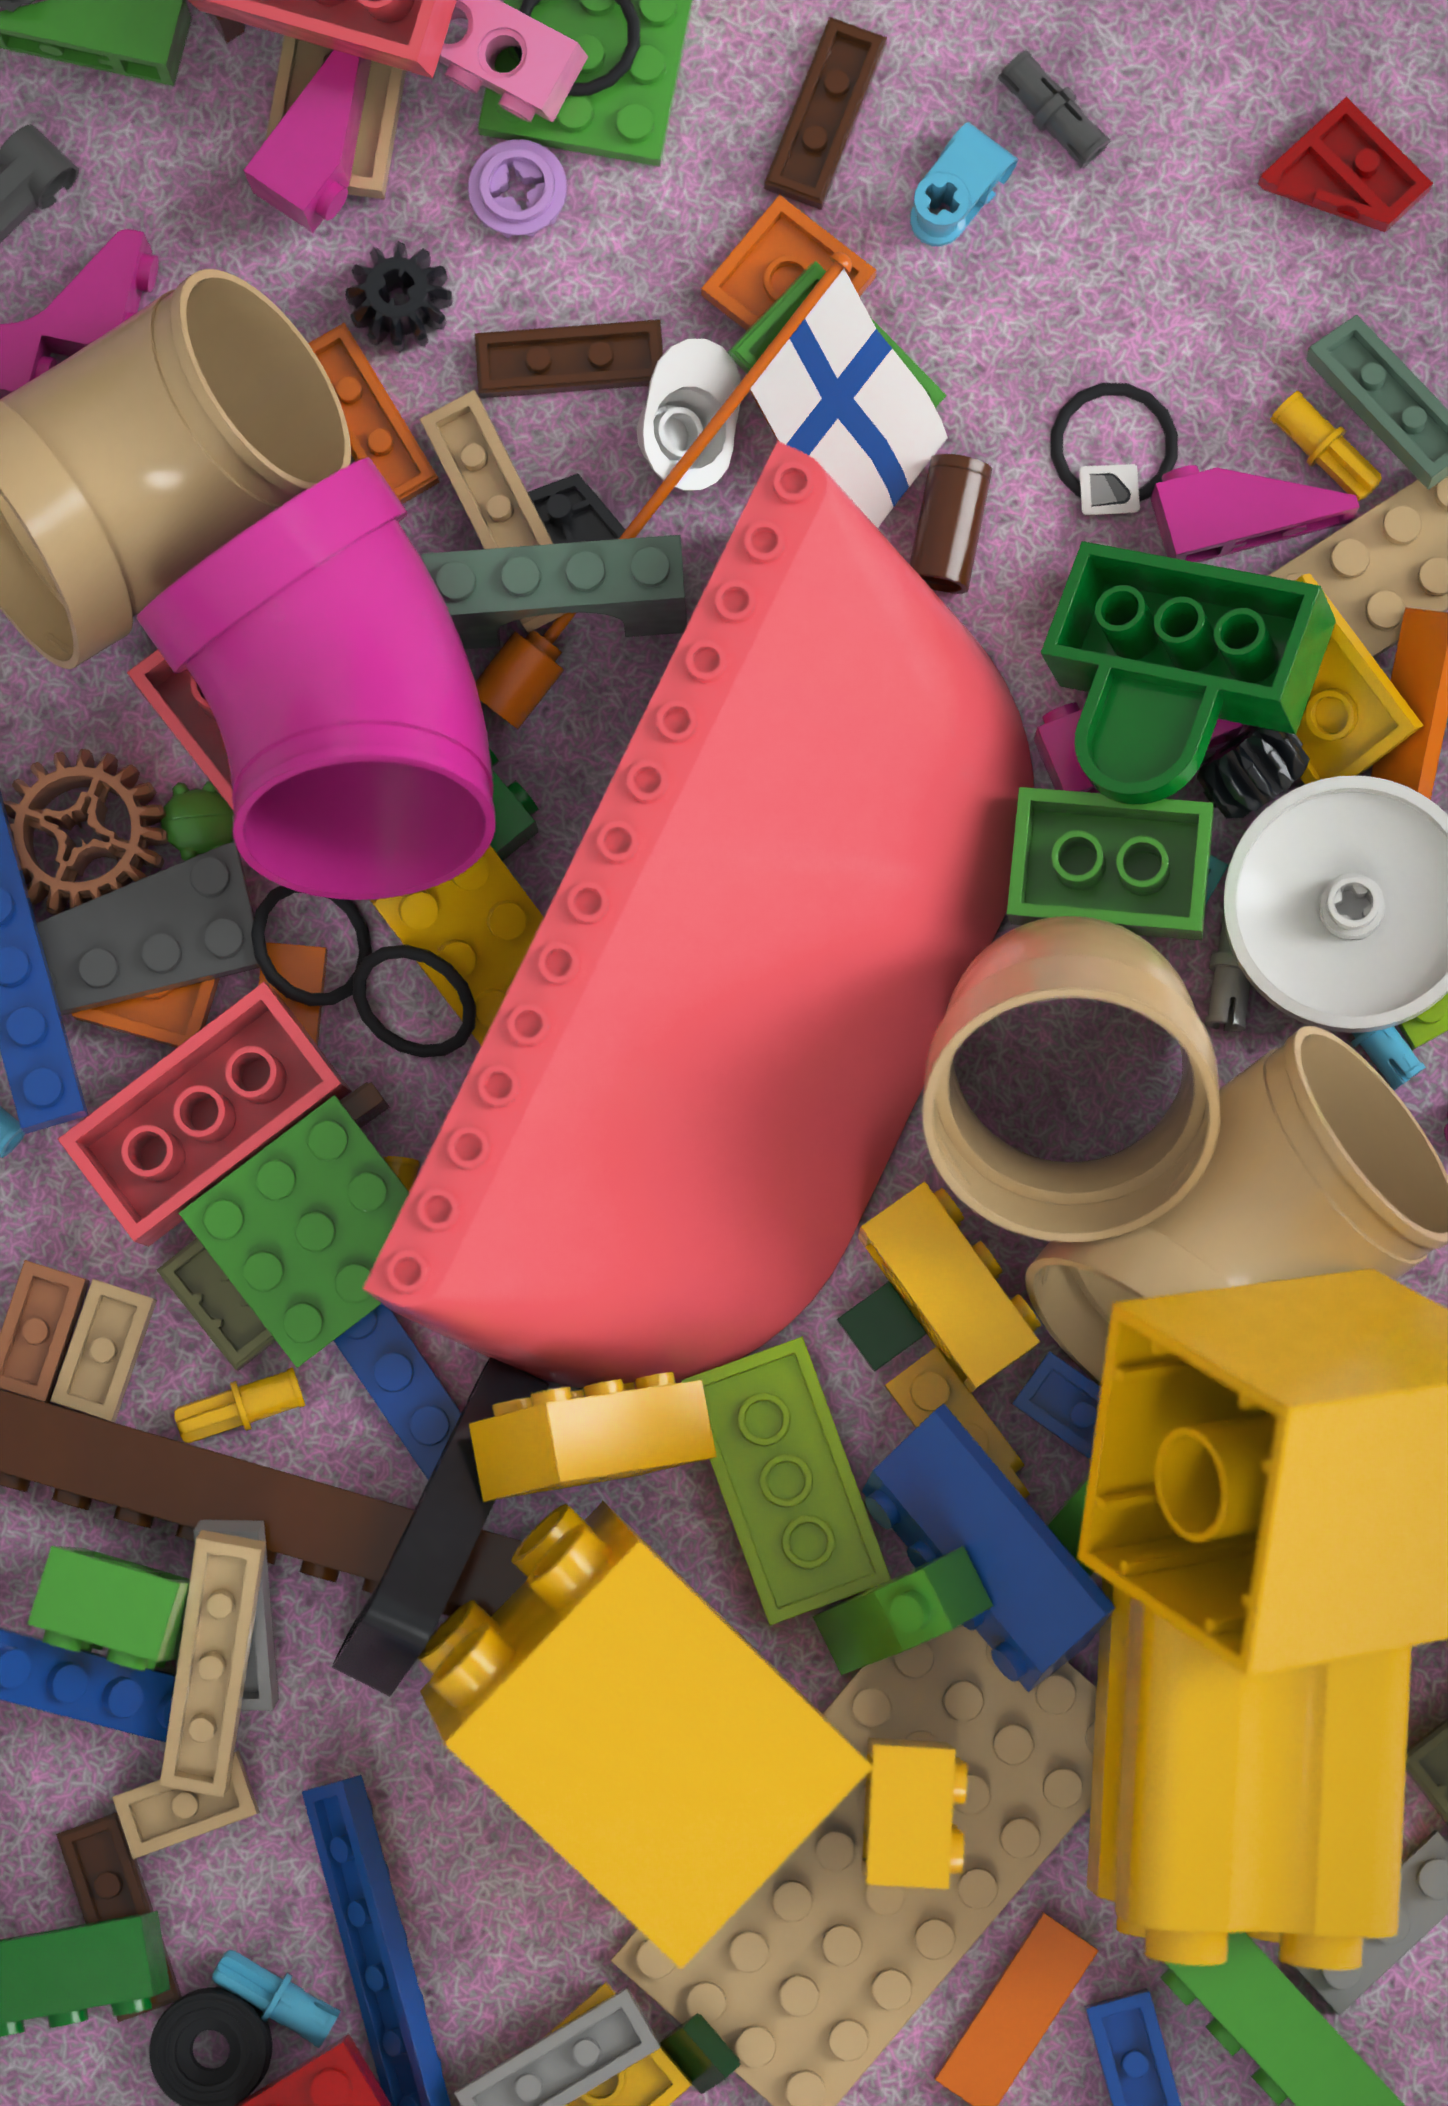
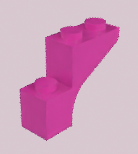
M124 229L117 232L43 311L23 321L0 324V399L57 365L56 358L50 357L51 353L71 356L137 313L142 291L152 292L158 273V256L152 255V249L144 232L132 229Z

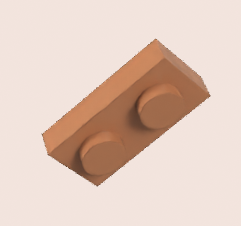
M24 1260L0 1332V1388L46 1403L50 1402L90 1282L89 1280Z

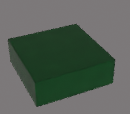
M887 1282L837 1319L840 1326L874 1372L927 1334L890 1282Z
M698 2013L676 2027L660 2042L661 2046L692 2081V2084L701 2095L727 2079L741 2065L738 2057L704 2017Z

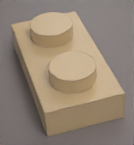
M92 1279L50 1401L116 1422L157 1300Z
M239 1751L234 1752L230 1785L224 1798L160 1786V1780L112 1797L133 1859L260 1813Z

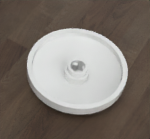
M1359 775L1337 776L1305 784L1288 792L1268 806L1252 822L1235 849L1228 868L1223 899L1224 923L1231 951L1241 971L1256 991L1271 1005L1297 1021L1321 1029L1345 1033L1371 1032L1400 1025L1417 1017L1440 1001L1448 993V814L1433 801L1407 786L1386 779Z

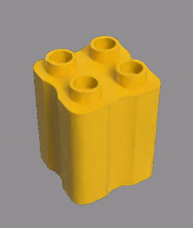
M1102 1577V1592L1116 1608L1099 1631L1086 1887L1097 1897L1115 1902V1913L1117 1914L1116 1930L1123 1934L1145 1938L1144 1955L1153 1960L1183 1965L1223 1964L1227 1962L1229 1933L1246 1932L1252 1938L1279 1943V1960L1286 1964L1323 1970H1350L1361 1967L1363 1938H1384L1398 1934L1412 1645L1246 1677Z

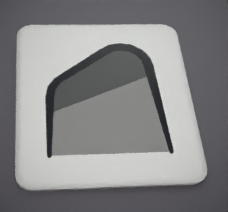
M1135 464L1083 466L1080 468L1083 514L1136 513L1140 510L1138 470Z

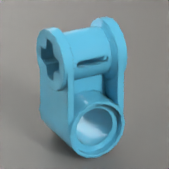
M965 123L948 142L938 161L919 182L915 190L914 206L910 214V225L913 234L921 242L930 246L941 247L955 241L981 208L995 197L996 193L992 189L998 182L1006 183L1018 163V158L971 123ZM943 203L951 208L950 211L943 209L937 215L929 211L930 207L937 209Z

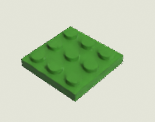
M523 0L503 1V3L518 11ZM541 0L533 8L530 15L531 18L578 42L588 55L575 83H587L606 75L621 60L628 43L627 21L620 5L614 0ZM631 0L640 19V47L631 68L613 86L590 96H567L553 123L537 114L534 115L531 123L520 119L498 105L502 95L486 87L478 124L479 135L505 140H528L545 147L661 167L693 0ZM508 47L499 53L495 61L496 72H510L519 65L520 61L514 47Z
M333 1095L179 1212V1215L296 1368H298L382 1304L366 1292L363 1287L410 1192L337 1096Z

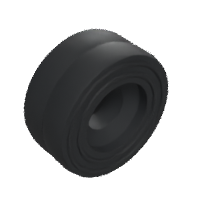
M221 1987L201 1988L186 1994L174 2002L157 2021L149 2046L152 2073L162 2091L180 2106H234L247 2098L264 2079L272 2058V2035L268 2022L266 2021L265 2023L261 2020L262 2011ZM214 2030L221 2033L227 2039L230 2052L224 2065L218 2068H206L195 2059L193 2043L197 2035L203 2031Z

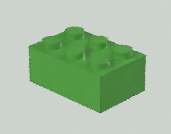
M1019 787L1007 916L1010 923L1024 925L1051 917L1081 916L1111 922L1137 935L1202 941L1214 820L1213 803L1163 799L1153 803L1136 805L1114 801L1101 793Z
M51 1546L28 1625L45 1629L42 1642L76 1652H81L82 1649L92 1651V1649L103 1650V1647H107L109 1651L106 1660L112 1663L145 1671L146 1668L155 1670V1667L165 1668L166 1661L178 1660L190 1579L86 1548Z

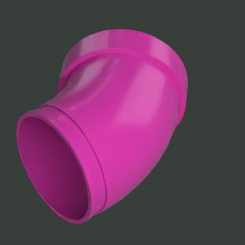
M369 457L358 460L330 475L255 523L179 578L152 600L136 617L173 672L177 674L184 670H189L212 710L227 752L234 807L233 834L237 850L242 858L259 874L283 887L309 895L346 900L397 897L423 891L451 880L466 871L483 856L490 846L495 832V808L492 799L493 777L488 735L478 690L462 641L427 567L399 524L408 514L407 510Z

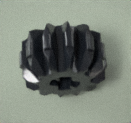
M398 241L393 248V257L385 259L383 252L379 248L373 247L370 255L374 267L370 268L365 265L355 264L352 274L358 285L346 289L345 296L348 304L356 307L350 315L355 328L369 327L367 336L369 342L375 346L383 342L390 333L393 349L400 353L405 347V335L413 333L416 343L425 347L429 340L424 325L444 330L447 322L445 315L440 310L453 304L451 291L442 287L448 280L445 268L443 266L430 267V253L424 248L408 259L405 244ZM402 288L404 295L408 293L409 301L396 305L395 299H390L389 292Z
M1249 726L1204 761L1203 766L1200 767L1197 780L1205 791L1203 793L1209 802L1213 803L1214 808L1218 807L1226 819L1244 818L1250 812L1257 811L1267 802L1274 800L1282 791L1291 787V784L1303 775L1310 758L1302 749L1303 743L1297 735Z

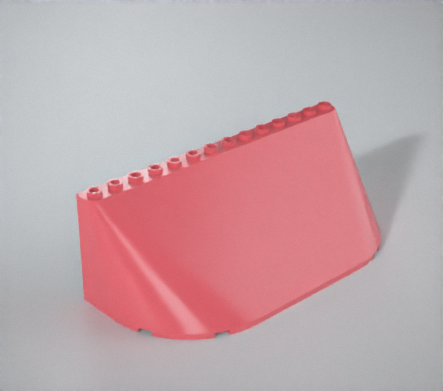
M777 441L363 1287L366 1292L391 1311L484 1356L499 1360L541 1380L568 1387L583 1388L591 1384L622 1379L623 1384L634 1382L635 1389H637L635 1383L637 1378L674 1372L675 1383H682L681 1380L739 1360L759 1349L787 1327L814 1300L833 1274L847 1249L924 1087L926 1062L930 1045L946 1015L952 993L970 963L982 950L993 942L1007 912L1019 787L1034 788L1029 743L1019 710L1005 680L989 654L813 457Z

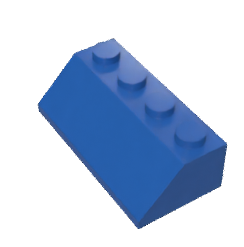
M945 1404L930 1414L870 1474L862 1490V1493L866 1496L865 1503L867 1509L880 1526L888 1530L892 1528L908 1547V1558L914 1568L964 1546L993 1606L962 1625L971 1631L975 1629L992 1648V1659L1001 1673L1013 1682L1018 1680L1028 1693L1086 1648L1116 1607Z

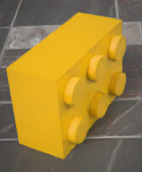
M924 1181L860 1227L858 1239L926 1331L935 1347L938 1348L969 1392L972 1393L1040 1343L1034 1332L1041 1326V1323L1020 1294L1009 1299L996 1279L999 1278L1003 1271L984 1243L978 1241L973 1246L970 1245L958 1228L961 1226V1221L965 1218L946 1190L940 1188L933 1193Z
M666 1372L635 1379L637 1389H635L634 1382L623 1384V1380L619 1379L584 1386V1392L583 1390L571 1391L570 1387L534 1393L531 1394V1398L516 1399L492 1405L494 1417L469 1423L483 1502L630 1478L716 1458L702 1380L675 1383L674 1372Z
M868 1738L867 1761L873 1768L866 1774L861 1871L866 1885L949 1889L950 1873L962 1874L964 1832H961V1828H958L957 1824H952L953 1804L966 1803L967 1763H964V1760H961L960 1757H955L956 1749L947 1742Z

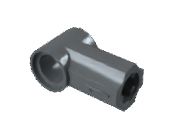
M32 124L18 129L0 148V243L37 207L44 209L52 206L57 201L54 195L62 187L68 191L75 183L79 174L78 167Z

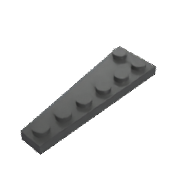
M235 842L219 846L36 923L61 1016L260 968L254 956L251 937L255 916L241 856Z

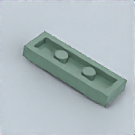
M1357 314L1309 347L1306 361L1428 490L1448 477V409Z

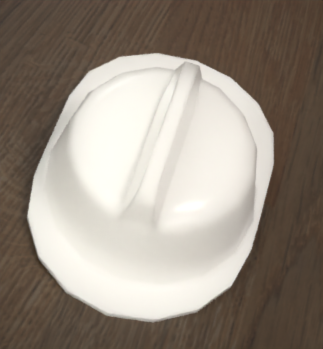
M685 339L669 347L657 361L650 380L646 407L640 413L636 428L637 440L644 458L663 481L741 382L734 359L722 346L708 339ZM740 404L675 488L682 491L703 490L717 483L726 472L733 452Z

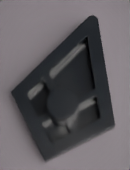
M578 473L528 492L554 544L619 539L626 530Z

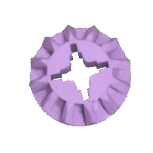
M508 140L492 146L478 158L469 176L468 194L471 207L485 228L490 227L503 234L507 239L513 235L534 237L539 230L547 225L555 224L558 214L564 203L567 202V180L561 163L547 148L528 140ZM514 168L516 176H520L523 184L534 183L536 185V188L527 192L528 202H526V210H522L521 206L516 204L513 197L503 198L500 194L509 189L508 179H510V173L508 169Z

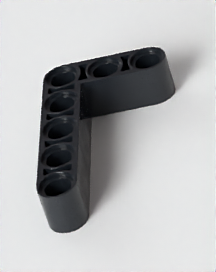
M491 1357L488 1359L379 1584L356 1617L332 1665L333 1669L389 1697L393 1694L428 1643L495 1500L483 1502L469 1423L494 1417L492 1407L494 1404L531 1398V1394L547 1391L548 1383Z

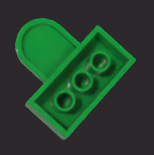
M1082 541L1042 647L1041 655L1060 687L1089 692L1075 732V753L1088 780L1101 794L1114 801L1140 805L1157 802L1173 795L1193 778L1202 764L1218 719L1296 735L1336 619L1320 585Z

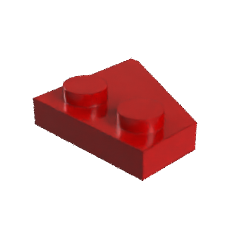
M1346 96L1260 175L1257 184L1265 191L1386 232L1430 192L1433 182Z

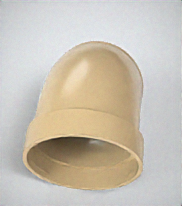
M216 269L199 270L183 280L175 290L166 292L75 354L0 399V610L18 632L53 664L64 669H73L126 637L131 632L133 616L140 613L152 600L179 578L285 503L350 465L351 444L347 422L339 398L325 369L299 330L264 294L246 281L225 271Z
M1058 916L1033 921L1007 932L982 950L970 963L952 993L946 1015L930 1045L925 1071L923 1129L928 1150L941 1177L949 1188L972 1210L994 1224L1028 1237L1059 1242L1102 1240L1139 1229L1170 1211L1194 1188L1212 1158L1220 1125L1218 1070L1215 1053L1210 1038L1196 1015L1193 1001L1185 984L1173 966L1153 945L1128 929L1108 921L1091 917ZM1059 997L1098 999L1141 1013L1172 1034L1180 1044L1182 1079L1177 1095L1168 1111L1156 1126L1137 1142L1112 1155L1080 1162L1053 1161L1032 1156L1008 1145L994 1135L975 1115L963 1095L954 1069L953 1057L960 1044L973 1031L991 1018L1022 1004Z
M1315 1026L1302 1027L1288 1037L1283 1046L1270 1050L1219 1089L1220 1125L1212 1158L1194 1188L1170 1211L1139 1229L1119 1236L1086 1242L1050 1241L1028 1267L1025 1275V1284L1029 1299L1038 1317L1065 1353L1100 1387L1102 1384L1113 1302L1371 1268L1396 1281L1421 1263L1429 1252L1434 1249H1440L1448 1244V1175L1424 1131L1394 1090L1360 1054L1340 1038Z

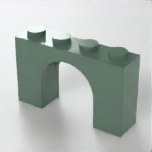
M680 535L422 554L423 562L447 606L464 649L501 647L499 631L501 626L518 619L556 613H594L618 618L624 624L625 637L684 633L687 627Z

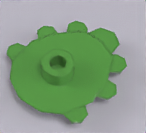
M210 781L205 783L202 790H189L185 783L179 782L172 788L173 796L163 807L166 816L161 820L160 824L162 829L168 833V842L180 851L182 860L186 861L196 857L198 854L200 855L224 844L235 842L233 834L234 812L221 795L217 793V790Z

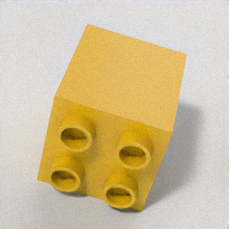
M1373 1268L1113 1302L1077 1559L1246 1677L1447 1639L1448 1309Z
M604 1501L585 1520L568 1504H563L547 1515L527 1535L515 1551L511 1562L528 1578L492 1616L488 1615L474 1600H471L453 1612L431 1635L418 1660L433 1675L431 1680L420 1690V1693L443 1743L673 1963L682 1969L873 1766L787 1678Z

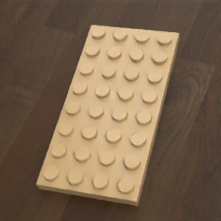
M960 1625L911 1649L862 1667L822 1713L866 1760L868 1738L947 1742L956 1749L955 1757H960L961 1760H964V1763H967L966 1803L953 1804L952 1824H957L958 1828H961V1832H964L962 1874L950 1873L949 1889L866 1885L861 1871L865 1775L682 1969L673 1963L638 1928L612 1957L611 1962L679 2023L683 2024L695 2014H701L740 2060L741 2065L734 2072L772 2106H837L1091 1806L1097 1687L1068 1662L1028 1693L1018 1680L1013 1682L1001 1673L992 1659V1648L976 1629L971 1631Z

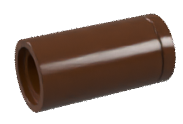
M937 454L931 457L910 565L932 590L951 594H962L969 590L992 474V467L978 459L956 454Z

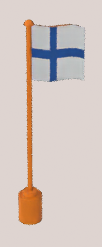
M837 252L829 257L833 264L619 539L636 538L749 391L776 440L813 457L877 528L948 437L943 422L926 390L876 329L847 275L852 269V261L847 254ZM566 613L558 617L543 636L533 630L524 638L514 631L475 681L480 701L517 730L563 673L564 669L555 662L562 652L553 643L576 613Z

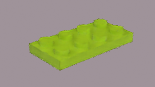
M803 1336L681 1380L682 1382L702 1380L717 1456L710 1459L769 1626L872 1589L891 1580Z

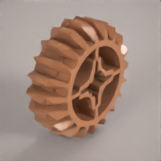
M80 749L77 755L76 766L71 767L70 761L63 752H56L53 759L55 771L48 773L39 762L33 763L31 771L38 781L29 787L23 780H14L12 787L23 797L21 802L17 804L12 801H3L7 816L15 819L14 823L9 824L25 883H29L27 891L32 905H36L48 896L46 910L53 916L64 911L68 900H70L71 909L129 885L132 881L136 882L147 877L140 871L144 864L154 869L162 868L164 865L162 856L148 849L149 845L161 846L168 843V833L165 830L149 827L161 822L166 816L162 805H147L157 792L150 782L135 786L140 772L132 764L123 767L117 773L118 759L111 753H106L100 759L95 769L93 754L89 749ZM89 787L88 792L81 791L76 803L69 809L56 811L45 808L53 799L64 792L76 788ZM109 792L121 798L127 806L131 820L130 840L120 838L115 832L106 829L105 818L108 808L105 802ZM87 821L89 827L103 841L93 838L91 842L86 844L82 840V847L77 848V844L60 827L71 831L75 825H78L82 829L81 822ZM35 829L46 832L49 837L55 838L58 841V852L55 861L60 866L55 878L46 874L37 861L33 844ZM106 857L118 860L121 858L106 874L93 880L75 882L77 876L83 877L87 866L95 859Z

